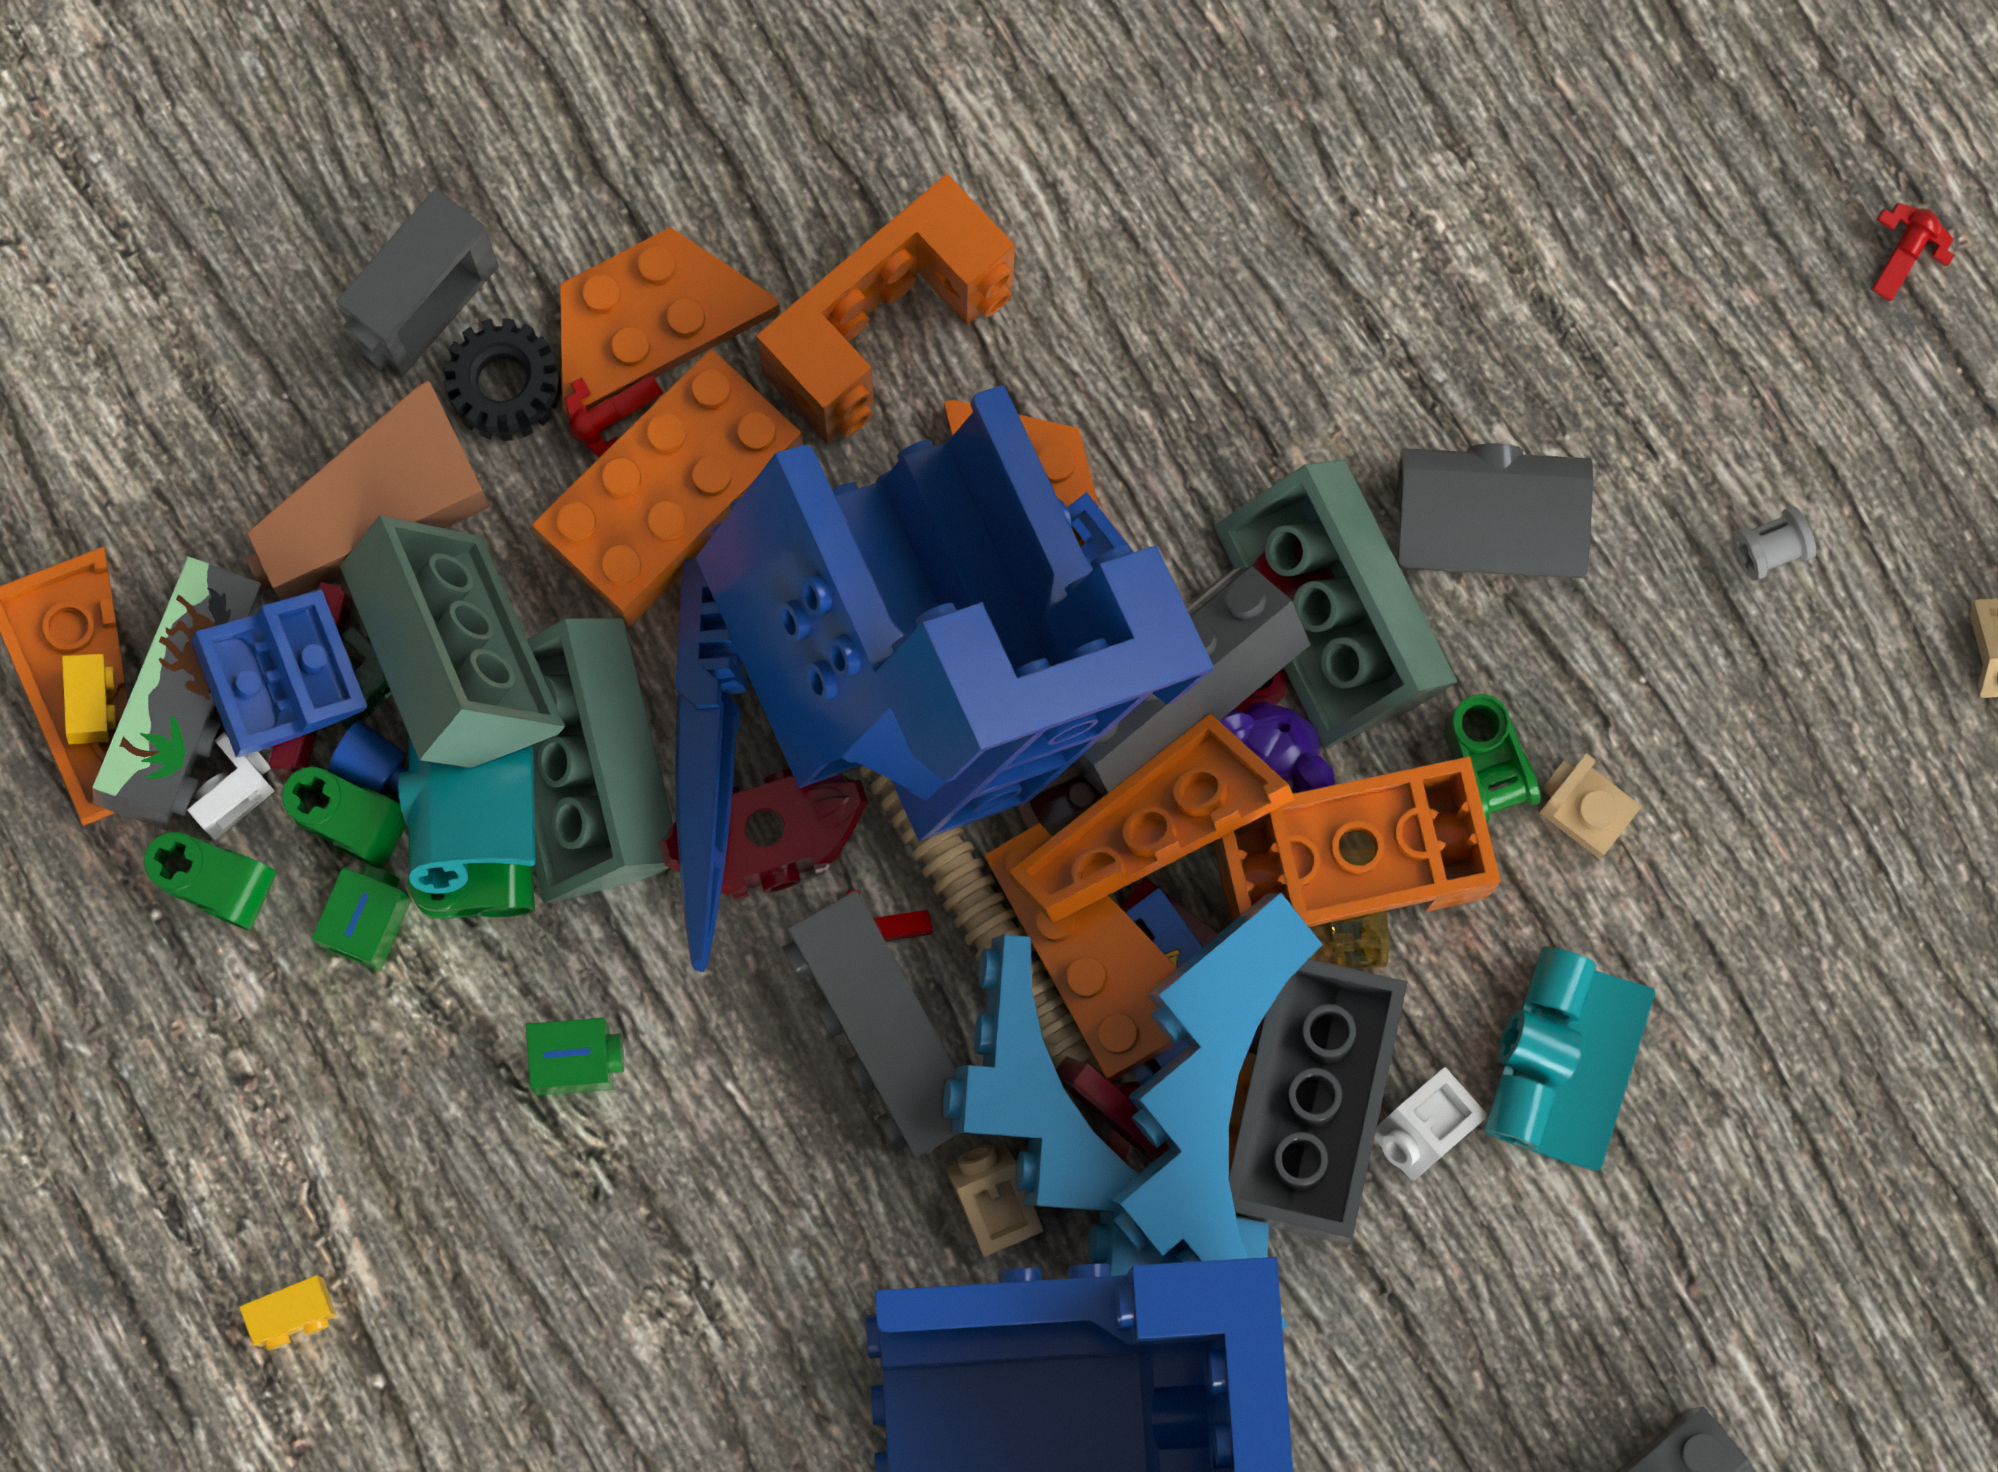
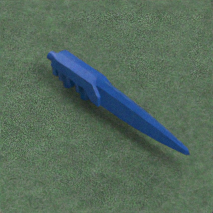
M694 557L683 562L675 681V689L678 693L675 789L679 870L689 954L694 970L704 972L709 961L721 896L731 816L737 732H740L741 709L728 695L747 692L748 680L741 672L742 660L699 564Z

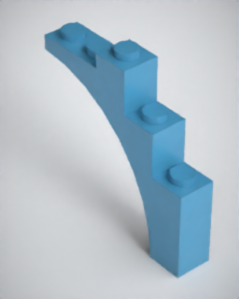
M1267 893L1147 994L1157 1006V1009L1150 1015L1160 1030L1175 1045L1184 1040L1188 1046L1128 1096L1139 1110L1131 1118L1143 1135L1156 1148L1164 1142L1169 1147L1167 1151L1109 1199L1120 1212V1215L1112 1222L1129 1244L1138 1252L1147 1246L1150 1251L1163 1256L1179 1243L1182 1249L1175 1254L1179 1263L1250 1258L1239 1233L1229 1183V1122L1238 1075L1258 1025L1285 983L1323 945L1282 893ZM1282 1316V1329H1284L1288 1324Z
M1001 935L992 938L991 949H983L979 964L980 988L988 989L986 1015H978L974 1030L975 1054L983 1055L982 1066L967 1065L956 1067L955 1079L948 1078L946 1081L943 1096L944 1118L952 1119L951 1133L1028 1139V1152L1020 1151L1016 1165V1188L1018 1191H1025L1024 1205L1100 1211V1223L1093 1224L1090 1229L1088 1258L1091 1264H1110L1111 1276L1127 1275L1133 1265L1179 1263L1175 1257V1254L1182 1249L1179 1243L1163 1256L1150 1251L1147 1246L1138 1252L1129 1244L1112 1222L1120 1215V1212L1109 1199L1139 1173L1131 1169L1093 1132L1062 1086L1042 1038L1033 997L1031 937ZM1237 1218L1239 1233L1249 1257H1267L1269 1223Z

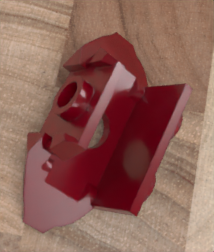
M789 768L765 777L763 785L741 792L739 787H733L721 893L725 895L732 894L733 899L742 900L749 897L748 889L762 885L765 893L777 892L800 883V873L814 869L817 876L829 871V864L835 862L868 804L862 781L849 779L844 774H837L831 778L798 788ZM761 810H770L777 813L784 823L782 837L771 846H758L751 842L746 834V824L749 818ZM675 821L668 829L667 836L659 841L658 844L665 866L680 872L677 823Z

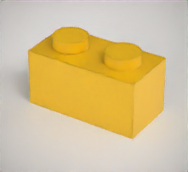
M104 654L62 656L65 728L68 744L110 742L109 729H117L115 705H108L107 691L115 690L113 666H106Z
M318 1275L239 1306L252 1344L258 1347L266 1346L267 1351L290 1343L289 1335L304 1330L306 1335L321 1331L329 1327V1319L337 1316L324 1278Z

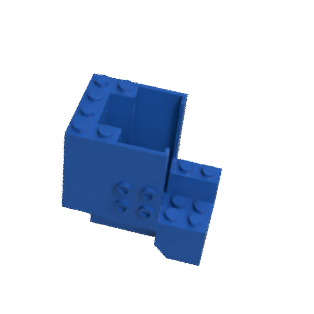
M1005 385L977 393L970 402L973 412L946 443L934 446L932 440H923L906 447L897 454L899 461L890 471L877 478L876 483L858 488L855 482H849L831 489L814 450L808 445H801L775 453L743 496L731 503L729 506L731 512L722 523L716 525L710 531L711 538L695 557L798 788L865 766L891 779L919 842L1030 802L1151 693L1167 705L1174 703L1214 669L1212 661L1157 545L1130 553L1128 546H1120L1104 552L1092 561L1084 556L1071 528L1069 511L1064 502L1057 498Z
M1277 1257L1133 1265L1127 1275L1111 1276L1110 1264H1083L1069 1266L1067 1279L1042 1280L1041 1268H1017L1000 1270L999 1283L875 1290L876 1314L866 1315L867 1352L869 1359L881 1358L883 1385H871L873 1426L886 1425L887 1452H874L875 1472H1293Z

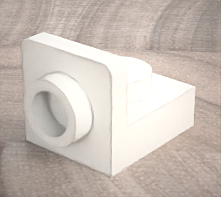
M225 732L214 741L235 764L237 769L229 776L223 772L209 779L196 792L195 798L197 802L187 809L214 840L218 839L275 791L262 776L271 769L263 756L257 751L236 758Z
M1444 1067L1376 1127L1374 1139L1382 1147L1387 1159L1398 1168H1401L1409 1179L1415 1181L1487 1118L1488 1114L1450 1071Z

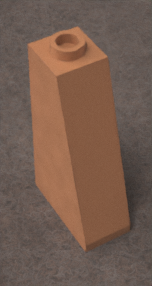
M430 381L412 390L247 532L255 552L245 558L255 580L261 583L262 591L272 587L279 598L284 600L306 594L318 588L320 582L329 583L342 577L343 573L340 565L379 515L446 528L490 507Z

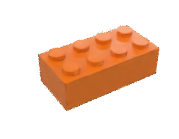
M711 348L531 525L539 544L617 618H623L625 626L630 628L682 576L683 562L698 555L706 542L711 538L710 531L724 521L731 512L729 507L731 503L743 496L773 455L777 452L804 445L802 432Z

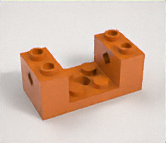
M946 173L756 335L762 374L827 444L840 434L845 438L852 436L869 421L873 415L870 408L875 405L872 367L849 343L869 323L870 318L867 315L885 300L889 304H893L901 299L915 284L916 278L914 275L918 272L967 325L981 313L985 318H988L1000 310L1013 294L1010 288L1013 286L1015 244Z
M1470 756L1293 794L1295 800L1212 842L1231 923L1267 893H1282L1308 927L1418 903H1423L1424 912L1485 900L1501 883ZM1349 832L1366 834L1372 840L1375 847L1374 859L1360 866L1348 863L1339 852L1340 838Z

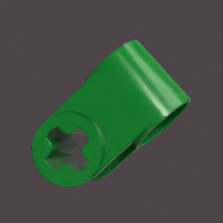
M1485 694L1471 695L1463 700L1446 720L1444 736L1453 760L1468 756L1471 758L1486 822L1490 820L1491 813L1525 802L1528 806L1540 803V790L1535 773L1526 754L1522 751L1509 713L1503 703L1495 697ZM1477 713L1485 717L1491 725V739L1486 742H1477L1467 737L1462 728L1463 715ZM1505 783H1510V785L1505 786V787H1502V788H1499V789H1496V790H1494V791H1490V790H1489V789L1494 788V787H1496V786H1499V785H1502V784H1505Z
M317 767L302 768L293 773L285 782L282 792L283 805L296 824L305 831L332 843L334 847L367 865L384 870L407 826L399 803L371 789L360 788ZM321 787H323L322 792L329 800V804L325 809L314 806L309 814H307L308 808L302 802V796L306 792L316 795Z
M179 832L163 833L153 839L147 847L144 856L145 872L151 881L157 884L163 891L197 906L199 910L248 931H251L277 874L275 869L257 860L229 849L222 850ZM184 854V857L192 863L191 869L188 873L177 871L172 877V873L165 868V862L169 857L180 859Z
M468 863V881L456 891L444 893V899L434 900L431 893L416 889L410 883L408 873L407 886L411 897L420 911L432 919L445 920L476 916L511 917L535 911L532 866L504 863Z

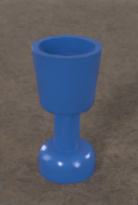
M357 720L339 742L329 762L327 771L360 788L365 787L385 795L389 789L399 793V775L401 772L409 771V769L404 767L406 760L405 752L362 720Z

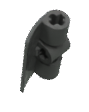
M1501 443L1478 444L1468 448L1467 452L1401 449L1397 478V501L1401 505L1397 563L1401 569L1583 578L1587 574L1593 501V464L1591 458L1523 455V449L1520 447Z

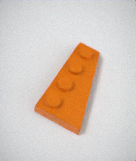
M103 546L0 586L1 638L82 826L116 813L94 805L92 791L116 729H109L110 742L68 744L65 728L62 656L104 654L106 666H113L115 690L107 691L108 705H115L117 727L128 702L106 552Z
M1209 713L1008 872L1015 886L1052 923H1055L1295 799L1289 784Z
M1038 823L988 852L984 857L1028 937H1031L1035 950L1106 1079L1112 1082L1175 1045L1152 1019L1150 1014L1157 1009V1006L1147 994L1178 969V967L1109 895L1052 923L1015 886L1008 871L1053 837Z

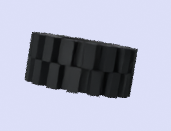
M503 318L502 326H494L492 319L481 321L483 330L475 333L470 326L462 332L465 341L461 345L454 341L448 349L451 360H444L443 372L446 381H443L445 391L456 415L460 416L463 424L471 431L475 427L482 437L491 439L493 433L500 435L502 441L513 440L512 433L521 431L523 437L534 433L531 426L537 421L544 426L550 419L548 414L549 408L556 409L559 396L557 389H561V378L554 355L544 337L541 335L538 338L534 328L525 323L520 329L516 327L514 319ZM494 360H514L526 371L524 388L516 397L510 400H492L486 397L479 389L478 381L481 371Z

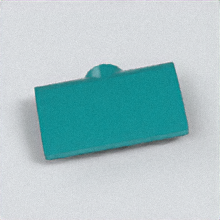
M409 736V771L400 773L398 790L403 818L409 828L410 883L416 889L434 894L449 893L460 889L468 881V863H504L534 866L536 863L533 745L476 767L468 768L419 760Z
M1542 946L1522 1009L1515 1011L1510 1017L1500 1039L1498 1060L1504 1066L1483 1131L1494 1138L1523 1149L1591 1171H1598L1604 1163L1655 997V990L1652 987L1596 971V963L1580 954L1556 947Z

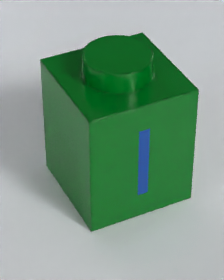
M364 865L361 874L342 867L311 939L322 949L381 972L411 900L402 890L397 889L400 879L386 871L370 865Z
M604 1017L526 1024L529 1086L536 1096L614 1090L613 1073L624 1072L623 1040L621 1033L611 1034L610 1025Z

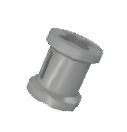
M1794 506L1784 509L1781 512V518L1751 530L1746 526L1733 531L1735 551L1742 568L1752 581L1766 577L1767 570L1797 558L1802 562H1806L1816 556V546L1812 531L1802 512Z

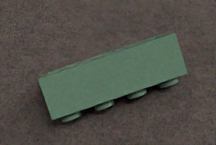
M1345 460L1305 464L1214 525L1235 569L1252 566L1265 550L1268 564L1280 575L1294 576L1330 568L1335 578L1307 582L1297 590L1293 604L1311 645L1284 667L1324 748L1332 747L1405 714L1458 682ZM1297 539L1300 540L1303 548V556L1300 562L1297 561L1293 554V547Z
M379 515L340 565V568L419 760L473 768L558 735L565 727L564 722L482 536Z
M623 618L563 619L527 639L565 725L558 735L533 744L535 868L544 903H554L642 881L670 868L665 866L658 842L667 836L668 829L673 824Z

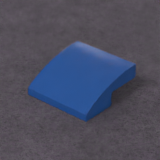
M322 589L263 605L256 615L196 631L191 639L236 758L314 732L360 713L367 708L366 701Z

